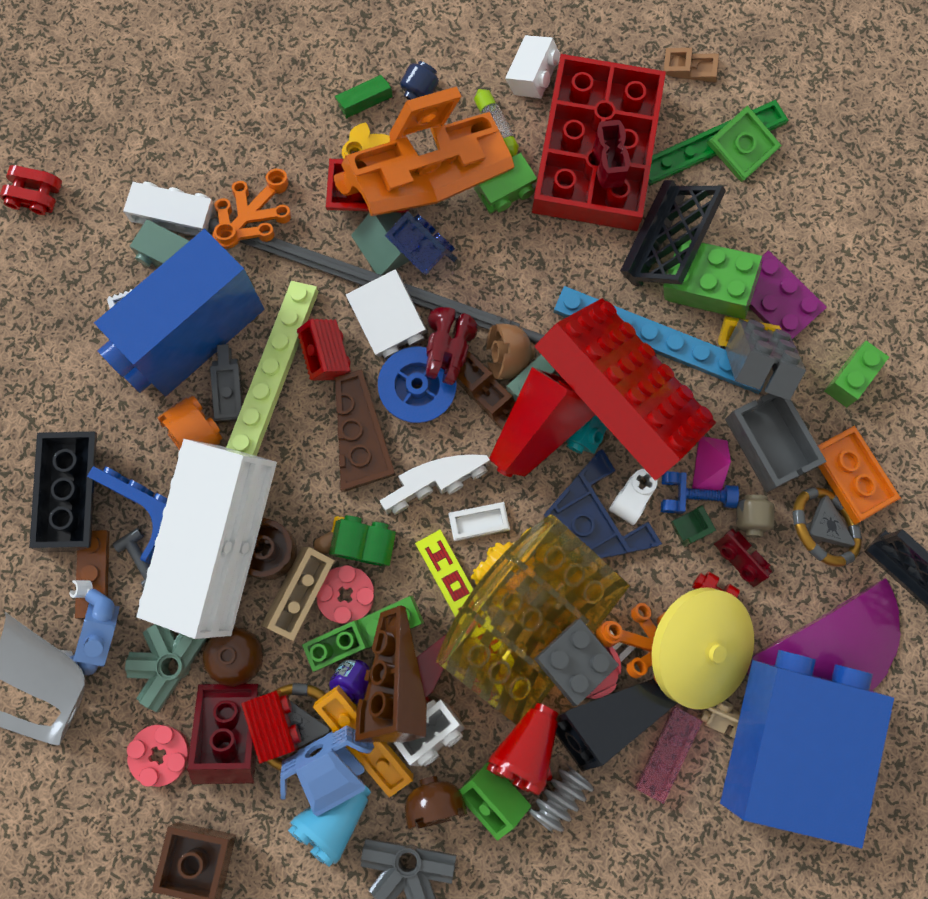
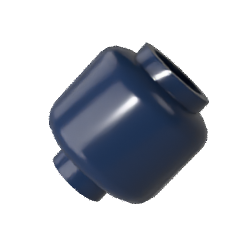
M419 61L418 64H410L400 81V86L405 91L403 96L411 100L434 93L439 83V79L436 76L437 71L423 61Z

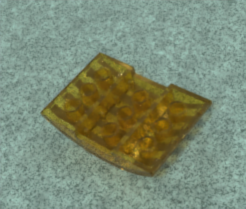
M550 514L521 536L482 577L449 628L436 662L517 725L529 709H534L536 703L541 704L555 686L534 658L576 619L580 618L589 630L595 633L630 585L556 516Z

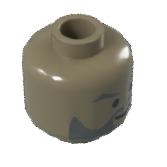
M745 495L744 499L738 502L736 507V526L739 530L746 532V537L763 538L765 532L774 529L775 506L772 502L768 501L767 496Z

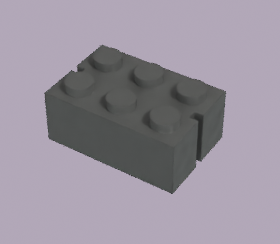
M739 319L725 347L735 381L760 390L771 368H773L774 372L764 389L765 392L790 401L806 372L791 335L780 329H775V331L764 330L765 326L755 320L750 319L747 322Z
M768 393L757 401L754 400L732 411L725 418L766 493L827 462L791 400L789 401Z

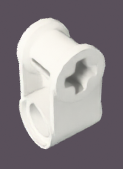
M645 469L636 471L628 479L623 489L620 490L609 511L634 525L656 489L657 480L655 481ZM643 477L646 479L645 485L648 487L640 489L638 487L640 484L638 480Z

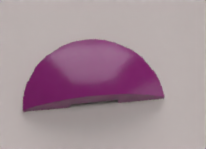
M886 578L882 579L799 630L784 636L752 656V660L775 665L778 650H783L816 659L813 671L814 676L831 680L835 664L871 673L873 677L870 690H874L887 675L894 657L897 655L900 642L899 608L889 582ZM750 664L749 669H748V672H747V675H748V676H749V673H750L751 664Z

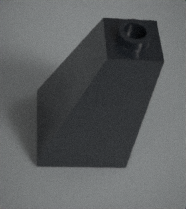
M653 678L559 714L556 718L558 722L556 736L583 772L603 766L677 703L664 694Z

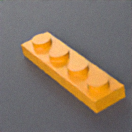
M339 685L314 703L313 708L333 732L345 726L356 730L357 706ZM372 742L374 748L371 753H362L346 745L389 798L413 781V773L387 742Z

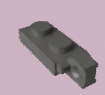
M229 344L217 345L218 361H212V366H210L214 421L216 423L237 421L243 405L238 359H232V349L229 348Z

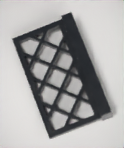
M673 180L663 181L620 270L632 285L642 287L644 282L682 285L726 192L723 185L677 186ZM684 195L692 196V198L682 204L685 198ZM709 195H713L709 202L701 206L700 201ZM697 205V210L684 217L683 213ZM680 216L681 220L671 227L674 219ZM702 216L700 224L690 229L689 224ZM686 228L687 232L676 240L673 239L672 236ZM669 239L670 244L660 250L663 242ZM691 239L689 247L679 252L678 247ZM672 251L675 252L676 256L662 263L661 259ZM657 262L659 267L649 273L652 265ZM680 263L676 275L667 274L669 269Z
M903 529L888 533L886 530L882 531L864 552L928 610V551Z

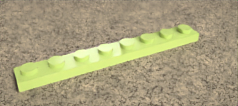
M295 281L290 282L226 448L257 456L300 342L297 329L309 319L319 293L317 286Z

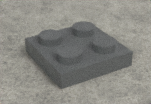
M580 618L570 624L534 658L572 706H578L619 666Z

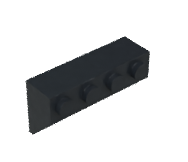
M97 432L37 433L30 549L44 553L73 552L91 548L94 480L87 477L92 467H95Z

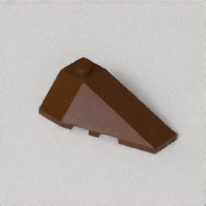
M400 605L380 613L372 645V651L375 653L371 671L366 670L364 680L369 682L364 700L359 699L357 706L356 742H408L426 737L427 704L406 607Z

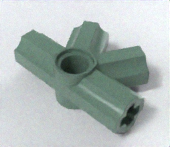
M156 624L142 632L151 653L129 652L125 663L127 678L148 679L136 698L139 703L148 709L160 712L181 679L189 674L192 662L208 638L193 639L180 633L175 637L172 630ZM172 659L178 662V670L175 674H171L169 671V663Z

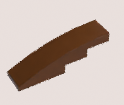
M468 351L466 362L461 367L456 381L502 430L515 404L513 396L494 379L493 373Z

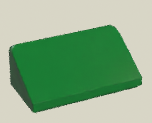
M379 75L334 97L347 119L392 98L393 94L390 84L382 75Z

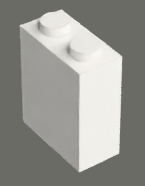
M396 269L346 294L375 355L378 357L384 356L385 359L389 358L399 351V347L407 343L409 346L415 345L424 340L423 335L428 333Z

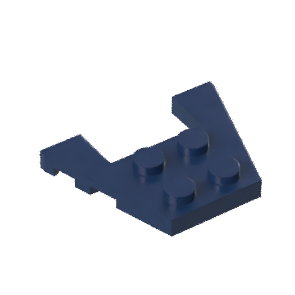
M603 449L595 454L543 515L549 527L557 522H561L567 528L555 536L560 545L573 536H576L582 542L566 554L571 562L589 550L597 556V558L592 560L595 561L656 548L662 544L649 522L622 536L591 487L592 485L616 471Z

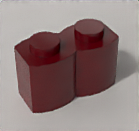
M620 120L600 122L594 141V155L599 162L597 177L603 189L623 187L630 166L629 153L624 146L626 132Z

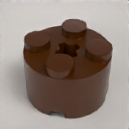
M262 518L248 571L249 575L260 580H274L282 577L290 570L297 556V545L293 535L282 524L271 519ZM264 544L271 547L267 555L260 553V551L264 550Z

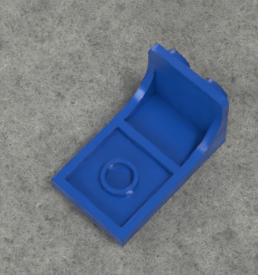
M93 466L87 477L143 506L149 513L153 526L152 536L140 560L151 564L155 540L160 530L163 510L166 507L168 498L158 493L155 494L145 486L127 479L109 467L105 466L102 471Z

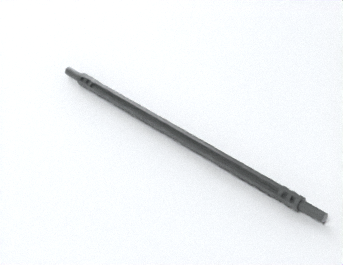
M218 217L211 218L209 221L211 233L214 232L215 227L219 224ZM259 237L239 241L240 243L362 286L383 276L275 237L268 242L261 241ZM404 283L413 303L430 310L439 307L453 308L456 311V319L459 315L466 313L476 321L477 326L490 330V327L496 324H510L520 327V323ZM520 327L525 331L532 343L537 344L544 336L543 334Z

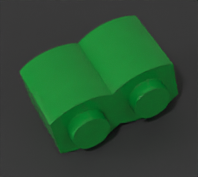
M345 515L344 519L336 520L329 555L377 566H390L396 532L389 530L388 524L372 522V525L369 526L362 524L361 518Z

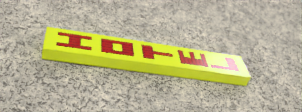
M438 530L415 544L456 620L462 627L479 601V598L442 531ZM486 611L483 612L468 638L473 651L485 628L491 621ZM497 631L494 633L480 660L485 673L502 642ZM508 652L492 683L497 695H499L506 675L513 663ZM518 673L510 692L524 685L525 682L520 673Z

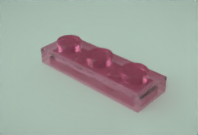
M675 706L672 708L635 785V789L664 804L703 722L702 720Z

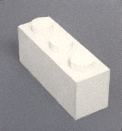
M132 182L123 210L130 222L144 224L146 219L167 230L196 236L204 228L210 233L209 221L211 218L214 219L216 214L212 199L204 194H187L173 187L164 189L150 182H143V184Z

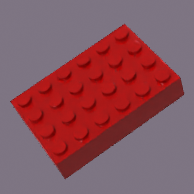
M560 54L532 213L632 231L638 230L643 218L666 71ZM620 120L626 132L624 146L629 153L630 166L623 187L603 189L597 177L599 162L594 155V141L600 122Z
M603 298L557 322L534 346L655 481L678 463L717 423L713 419L710 410L701 406L695 400L692 391L674 377L673 370L655 356L653 348L649 344L643 343L636 335L633 326L628 322H624L617 314L616 308Z

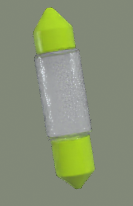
M478 89L474 101L480 114L491 113L511 156L517 155L519 145L499 104L496 103L489 90Z

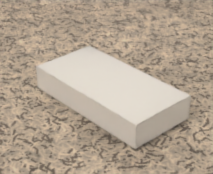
M504 502L448 513L454 542L510 531Z

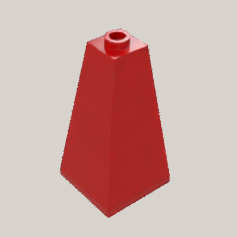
M532 367L489 459L497 466L496 470L502 475L512 477L514 474L525 477L593 418L595 414L561 376Z

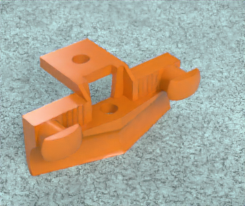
M456 86L406 101L389 133L390 142L346 155L341 164L344 172L335 174L334 182L339 192L345 196L360 192L368 206L370 215L376 216L437 204L512 170L514 163L490 112L444 125L462 97ZM430 128L438 150L418 156L406 135Z

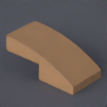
M666 48L663 71H666V75L671 77L717 82L719 53L693 54L692 48Z

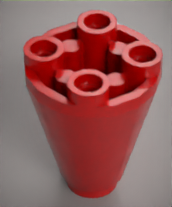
M536 703L534 709H529L489 757V765L486 770L501 778L505 777L513 781L512 784L528 793L530 791L539 796L541 791H544L547 783L558 725L556 721L558 713L543 704Z

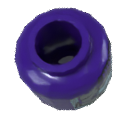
M361 660L343 661L330 679V690L339 685L352 702L358 704L359 699L365 698L369 681L364 680L366 670H369L368 665Z

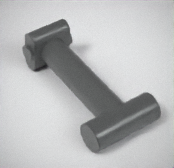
M137 527L112 543L118 553L127 549L144 578L141 581V585L144 588L147 570L150 565L140 560L142 551L137 541L144 536Z

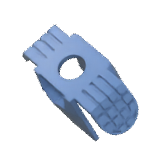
M345 726L301 748L296 754L282 761L280 775L281 799H286L287 778L297 773L315 816H319L363 792L365 784L358 776L364 773V766L345 746L348 745L362 753H371L374 744L372 742H356V730ZM322 748L316 755L309 756L315 750Z

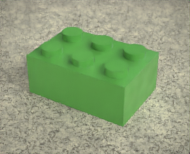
M691 240L678 247L679 252L688 248ZM701 243L682 285L664 283V300L745 320L761 272L762 256ZM680 263L669 269L668 274L676 275Z

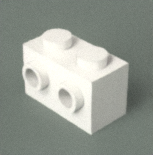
M525 35L505 78L513 95L542 98L545 89L550 84L552 73L560 60V52L552 37Z

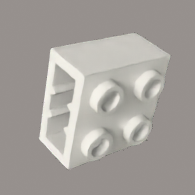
M432 700L427 703L425 738L408 742H393L411 766L422 767L424 765V767H427L439 757L438 750L444 745L450 748L463 737L461 732L465 729V726L450 706L442 700L438 702Z

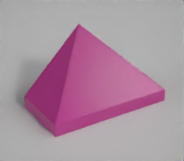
M703 436L698 441L692 484L693 489L722 490L731 463L727 440Z

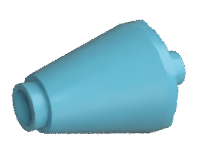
M365 785L363 792L319 816H315L309 806L293 818L290 822L292 826L288 832L300 843H304L306 846L310 843L313 846L310 853L322 864L325 863L328 867L332 863L335 865L345 850L368 802L367 797L371 791Z

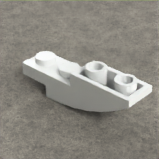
M456 455L440 458L414 467L398 476L403 487L380 500V504L387 515L391 512L396 515L409 507L407 502L415 497L421 500L433 492L432 487L435 485L441 494L446 491L452 494L464 486L462 484L464 480L472 477L474 480L488 471L486 467L489 466L490 459L487 455Z

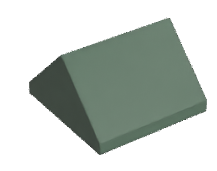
M399 212L371 216L369 213L351 234V237L374 272L380 275H385L425 252Z

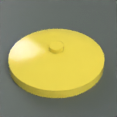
M699 588L689 591L678 598L667 609L657 627L652 645L654 676L660 689L667 697L687 708L707 709L722 703L736 691L748 672L754 650V630L747 609L732 594L714 588Z

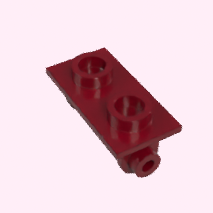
M731 528L721 539L714 543L722 557L728 560L738 570L740 576L749 582L752 587L769 578V575L773 572L769 568L771 565L757 550L751 554L747 552L752 545L739 530L736 532Z

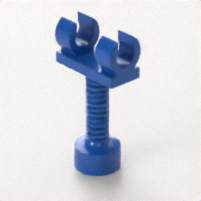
M667 471L662 475L663 485H678V501L663 500L661 502V512L683 514L686 511V499L717 500L722 502L725 508H736L738 505V486L725 485L721 491L686 488L687 473Z

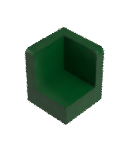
M703 505L670 522L684 547L716 531Z

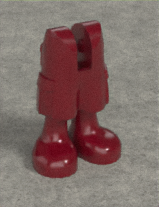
M439 307L432 310L427 319L429 327L436 332H433L428 339L426 376L436 379L441 368L444 370L442 382L453 385L461 367L466 362L469 350L467 341H471L476 337L478 326L470 315L463 313L456 319L453 329L454 338H451L449 333L456 311L450 307Z

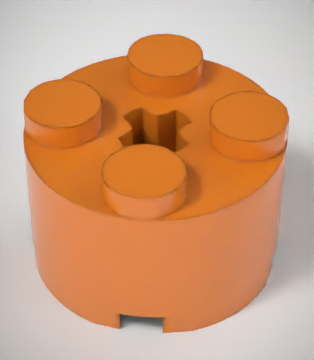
M193 395L190 398H184L157 417L161 426H166L169 430L168 436L179 450L182 447L183 439L219 445L220 440L223 439L219 433L220 429L211 417L207 420L205 419L206 417L201 411L203 408Z

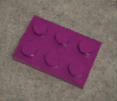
M769 250L762 255L761 272L749 308L764 323L779 325L781 330L789 333L793 339L820 315L827 306Z

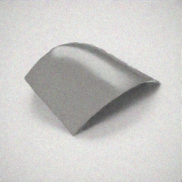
M5 612V624L0 638V680L58 708L61 714L52 726L34 724L0 711V727L42 742L60 745L82 701L85 690V676L81 668L71 658Z

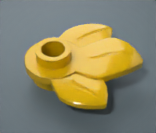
M361 123L350 131L349 141L342 148V158L344 159L346 155L351 154L353 151H362L390 142V135L370 134L367 123Z

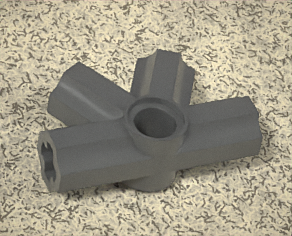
M366 838L361 856V867L383 871L368 889L375 899H396L403 890L407 899H436L430 880L452 884L457 855L418 848L415 845H402ZM402 854H413L416 857L417 865L414 868H406L401 862Z

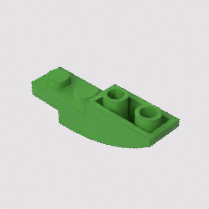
M414 597L404 598L359 620H354L302 644L312 671H318L372 648L380 613L402 605L406 607L410 629L423 624L424 621Z

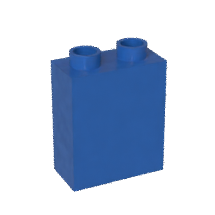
M204 228L94 322L109 339L97 351L139 393L144 391L150 384H153L166 397L217 352V345H224L265 309L245 269Z
M778 650L775 665L752 660L720 804L744 821L863 848L894 697L871 691L870 686L873 674L835 664L832 679L830 680L813 675L816 659Z

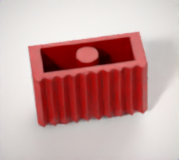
M313 318L297 329L298 338L300 339L299 343L301 344V349H303L302 353L306 360V369L311 381L335 380V377L351 372L350 358L346 355L343 345V333L339 330L336 319L314 320Z
M276 690L241 703L259 764L299 750L297 743L301 742V735L297 725H291L288 713L292 712V707L287 694L282 696L281 690Z

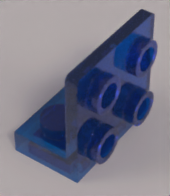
M407 211L385 235L424 275H427L444 255L453 262L457 259L452 253L455 248L438 232L434 235L437 230L419 213L414 217Z

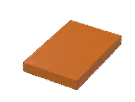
M855 426L817 445L827 461L820 465L819 469L854 525L901 499Z

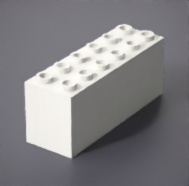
M183 439L182 447L178 453L174 477L171 480L166 507L163 510L160 530L155 540L151 564L147 570L143 594L139 601L137 618L193 639L232 635L273 480L276 461L219 445Z

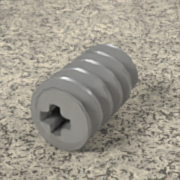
M568 764L569 772L562 769L558 771L562 781L551 780L555 791L544 789L543 792L548 800H536L540 811L528 810L538 822L552 833L553 829L560 832L564 831V827L560 822L561 819L568 822L572 820L567 811L568 809L576 812L579 811L575 799L583 802L587 800L582 790L585 789L591 792L594 790L592 784Z

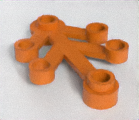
M270 170L265 177L267 186L249 205L247 203L249 195L247 183L236 181L232 184L231 188L236 198L238 216L232 223H230L229 215L232 213L230 201L221 198L215 202L214 207L219 218V224L215 227L212 236L224 249L233 248L240 240L259 237L261 241L268 242L274 238L275 234L271 224L261 223L258 227L243 228L247 223L276 219L278 223L284 224L291 220L290 208L286 205H278L275 208L260 210L275 193L281 194L287 189L289 182L284 170Z
M639 603L632 608L631 617L640 624L649 638L622 630L620 624L614 621H606L596 630V638L604 647L610 648L620 642L650 651L642 658H634L627 664V672L632 678H640L652 666V645L657 628L650 619V607L644 603ZM638 610L643 612L644 617L639 614ZM664 612L663 614H661V615L657 618V624H658V625H659V623H660V621H661L663 615L665 614V612ZM634 664L638 665L640 672L635 669Z

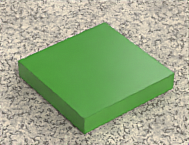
M748 105L707 142L741 182L748 178L782 146Z

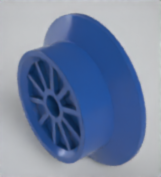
M414 346L404 348L389 357L380 370L378 393L381 402L393 416L402 421L424 423L441 416L454 400L457 381L453 385L443 383L444 370L441 368L436 379L426 376L427 347ZM415 385L422 386L419 389L413 388Z

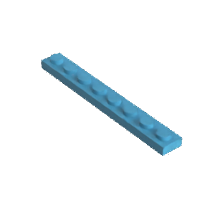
M564 286L553 313L568 317L599 299ZM614 306L620 318L624 322L631 324L636 331V335L643 343L649 344L656 354L756 394L761 392L763 385L758 390L735 381L725 349Z

